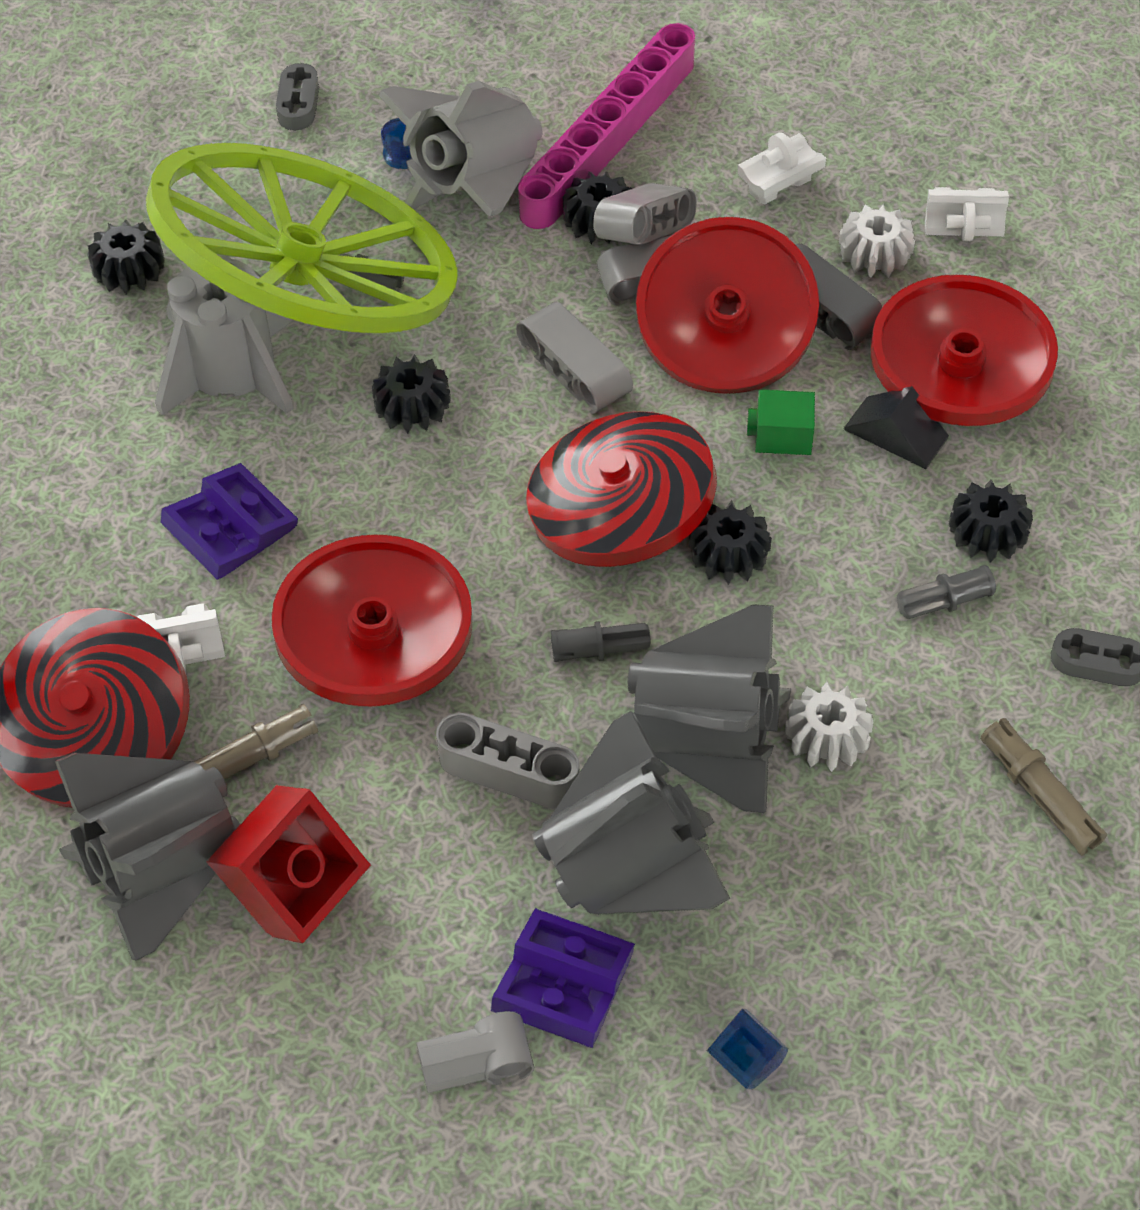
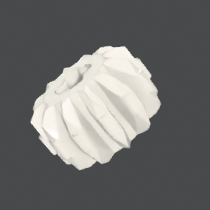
M884 204L879 210H873L865 205L860 213L850 212L849 218L843 224V229L840 230L839 236L842 262H851L853 273L862 270L864 267L867 268L870 279L876 273V270H881L888 278L894 268L903 271L914 251L915 245L911 220L902 219L900 210L886 211Z
M826 682L822 686L821 693L806 687L802 693L801 700L793 699V703L789 706V720L786 721L785 734L787 739L792 740L791 748L794 756L808 752L807 762L810 768L822 758L826 759V765L832 772L837 767L839 757L841 761L852 767L853 763L857 760V754H865V751L869 748L871 739L869 733L872 732L873 728L872 714L866 712L867 704L864 697L850 699L851 692L848 685L840 692H834L828 682Z

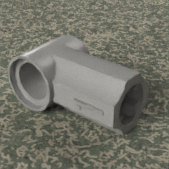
M516 1012L494 1013L480 1019L471 1030L417 1042L427 1093L486 1080L487 1083L492 1085L502 1084V1078L519 1075L520 1079H524L532 1074L535 1068L522 1017Z

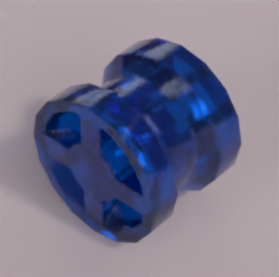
M399 118L391 119L381 128V141L384 146L383 158L391 167L409 169L406 161L412 159L410 145L404 146L403 137L406 125Z

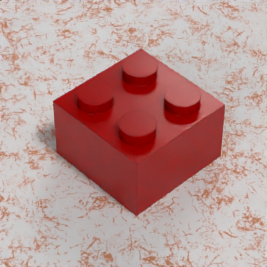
M276 785L206 861L266 933L275 938L302 944L371 866L310 789Z

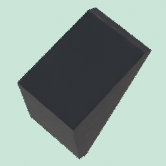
M913 386L903 388L902 391H889L867 396L844 427L845 431L924 469H927L949 437L938 421L931 420L918 404L916 399L919 397V394Z

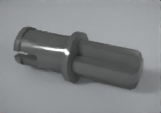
M982 565L979 568L950 577L942 573L936 577V581L900 591L897 594L898 609L900 614H903L906 619H912L945 608L952 612L957 609L959 604L985 596H993L996 592V583L993 573L987 565Z
M595 621L594 626L551 630L554 662L598 657L599 661H604V654L646 650L651 644L650 630L646 623L601 627L600 621Z

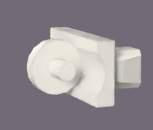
M779 132L769 138L767 150L738 164L737 174L749 185V193L759 203L767 204L776 199L777 193L790 185L801 186L809 182L811 174L825 168L826 157L822 153L812 150L805 137L800 133L789 138L784 133Z
M935 187L934 189H928L925 235L962 236L963 241H973L974 236L1004 237L1006 211L1009 202L1008 191H995L994 188L952 190L951 187Z
M204 603L187 606L182 612V616L162 619V616L156 613L137 616L151 625L172 646L181 660L186 675V664L225 657L216 610H209Z

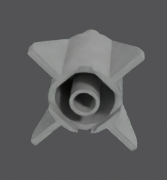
M481 81L467 84L461 96L397 86L382 89L379 97L406 125L403 141L404 146L410 145L412 157L411 160L406 162L416 182L405 203L415 210L439 194L449 195L465 190L489 217L500 214L532 161L537 148V141L541 139L543 134L541 122L537 117L532 116L531 111L521 98L508 87L496 88Z
M217 254L240 270L258 279L262 277L248 265L236 259H231L230 256ZM190 267L185 268L176 277L172 278L167 285L170 300L166 307L168 319L175 323L155 400L157 411L164 416L198 390L208 395L219 397V394L231 393L234 396L245 395L256 389L286 414L293 409L292 399L273 362L274 354L271 337L294 320L266 311L239 299L209 282Z

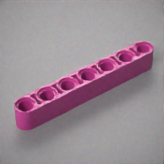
M672 23L661 28L521 179L518 184L519 216L524 225L533 229H544L554 224L563 214V196L565 189L571 188L573 179H586L589 171L597 176L694 68L695 33L692 28L681 23Z

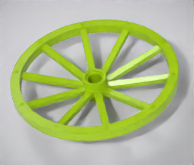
M210 143L184 148L172 153L157 165L152 174L146 196V209L151 224L165 245L181 261L203 278L222 290L261 309L302 323L328 329L358 333H392L415 329L430 323L445 311L451 300L458 279L455 258L442 236L408 204L378 185L343 168L303 154L273 147L243 143ZM229 167L258 169L278 230L212 169ZM276 172L302 178L333 189L310 225L292 221ZM195 173L254 229L170 188L184 176ZM346 196L373 209L393 223L326 242V238L322 234ZM173 206L250 244L194 236L178 218ZM408 236L420 248L430 265L339 255ZM217 254L271 262L270 270L258 279L225 261ZM348 271L435 280V287L425 296L415 299ZM326 278L394 306H352ZM282 281L300 286L311 284L325 301L296 294L277 286Z

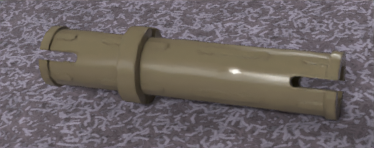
M301 704L298 708L266 725L262 722L251 726L252 732L194 762L199 764L204 770L212 767L217 768L223 778L226 779L265 758L269 762L278 758V751L312 734H317L318 728L314 720L293 728L294 724L312 716L305 704Z
M1006 718L1000 719L999 723L997 721L994 722L983 732L980 738L981 741L986 744L1009 771L1007 772V777L1014 785L1020 784L1031 795L1044 813L1070 840V843L1081 856L1088 853V846L1092 850L1106 839L1107 833L1089 816L1082 805L1044 763L1046 761L1045 756L1038 749L1032 750Z

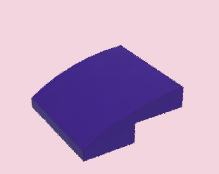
M242 463L204 477L200 493L162 508L160 523L218 580L291 532L297 526L298 518Z
M535 908L515 943L513 960L492 996L491 1011L495 1013L505 1011L516 1012L520 1014L523 1023L593 1048L629 965L635 943Z

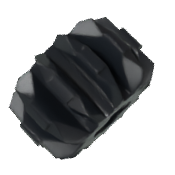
M589 171L586 179L574 178L571 188L565 189L563 196V219L566 227L572 228L575 238L587 233L592 244L597 239L593 222L594 214L600 201L633 188L626 186L623 177L611 179L608 171L602 176H595ZM604 239L608 244H610L611 240Z
M126 219L122 226L117 227L108 223L107 231L95 232L93 243L88 245L89 251L87 255L92 275L96 278L97 283L103 282L109 292L120 285L127 295L131 288L130 285L135 284L145 291L146 279L158 281L159 270L164 269L165 257L160 238L157 236L156 231L147 229L144 222L131 226Z
M414 354L408 362H403L396 357L393 367H380L379 378L374 379L372 385L374 408L378 418H385L390 429L403 422V428L408 434L413 424L419 423V426L427 432L430 425L429 419L442 422L444 409L449 408L451 395L450 389H448V377L445 375L444 370L437 369L433 359L420 363Z
M992 479L985 485V488L972 482L969 488H967L966 493H958L953 503V512L950 513L949 527L950 532L955 533L956 547L969 545L970 558L977 555L980 550L985 551L990 563L996 558L997 551L1010 560L1016 548L1023 549L1027 543L1030 534L1029 529H1031L1033 522L1032 510L1027 508L1026 495H1012L1011 483L1001 489L995 487Z
M731 500L726 509H721L712 503L708 515L706 514L698 527L689 535L688 547L691 548V553H693L692 561L695 564V568L706 567L705 573L709 580L718 575L719 572L724 573V579L729 585L734 577V573H738L740 577L748 582L750 576H752L753 569L763 570L768 552L771 551L772 538L770 537V532L767 531L765 517H754L751 505L738 510Z

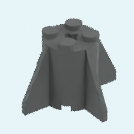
M752 604L658 646L646 653L642 663H632L628 672V691L630 694H635L634 714L657 758L739 809L747 812L765 813L767 811L768 759L772 754L774 745H764L767 731L777 732L780 706L787 702L791 695V688H780L779 674L769 673V669L777 664L776 660L772 658L774 605Z
M632 711L611 723L551 817L543 822L541 829L533 833L534 843L541 855L547 861L552 860L560 878L555 881L556 887L562 899L570 908L581 904L588 913L596 915L714 909L731 899L706 852L709 849V845L699 841L707 836L704 828L713 824L714 821L709 813L693 806L680 784L673 787L670 784L668 785L661 777L670 770L657 758Z
M73 753L56 760L55 764L74 810V813L70 815V820L78 821L80 826L70 830L73 843L60 848L59 851L64 859L80 862L91 886L99 882L103 883L110 894L100 899L113 910L130 957L136 961L158 948L216 873L206 861L237 829L240 823L234 816H230L223 799L228 793L223 776L215 767L204 770L193 761Z

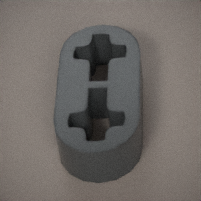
M294 63L287 66L280 75L276 111L279 124L287 130L305 129L315 119L319 82L317 70L313 66L306 63ZM298 80H303L301 89H295ZM294 104H300L301 106L297 113H292Z
M1080 628L1062 630L1056 636L1051 650V661L1054 667L1061 673L1117 686H1132L1140 682V643L1138 641ZM1070 646L1080 647L1079 652L1081 655L1079 659L1070 657ZM1120 655L1129 657L1130 669L1120 667Z

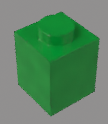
M759 389L757 408H748L747 436H756L755 453L812 454L815 429V392Z

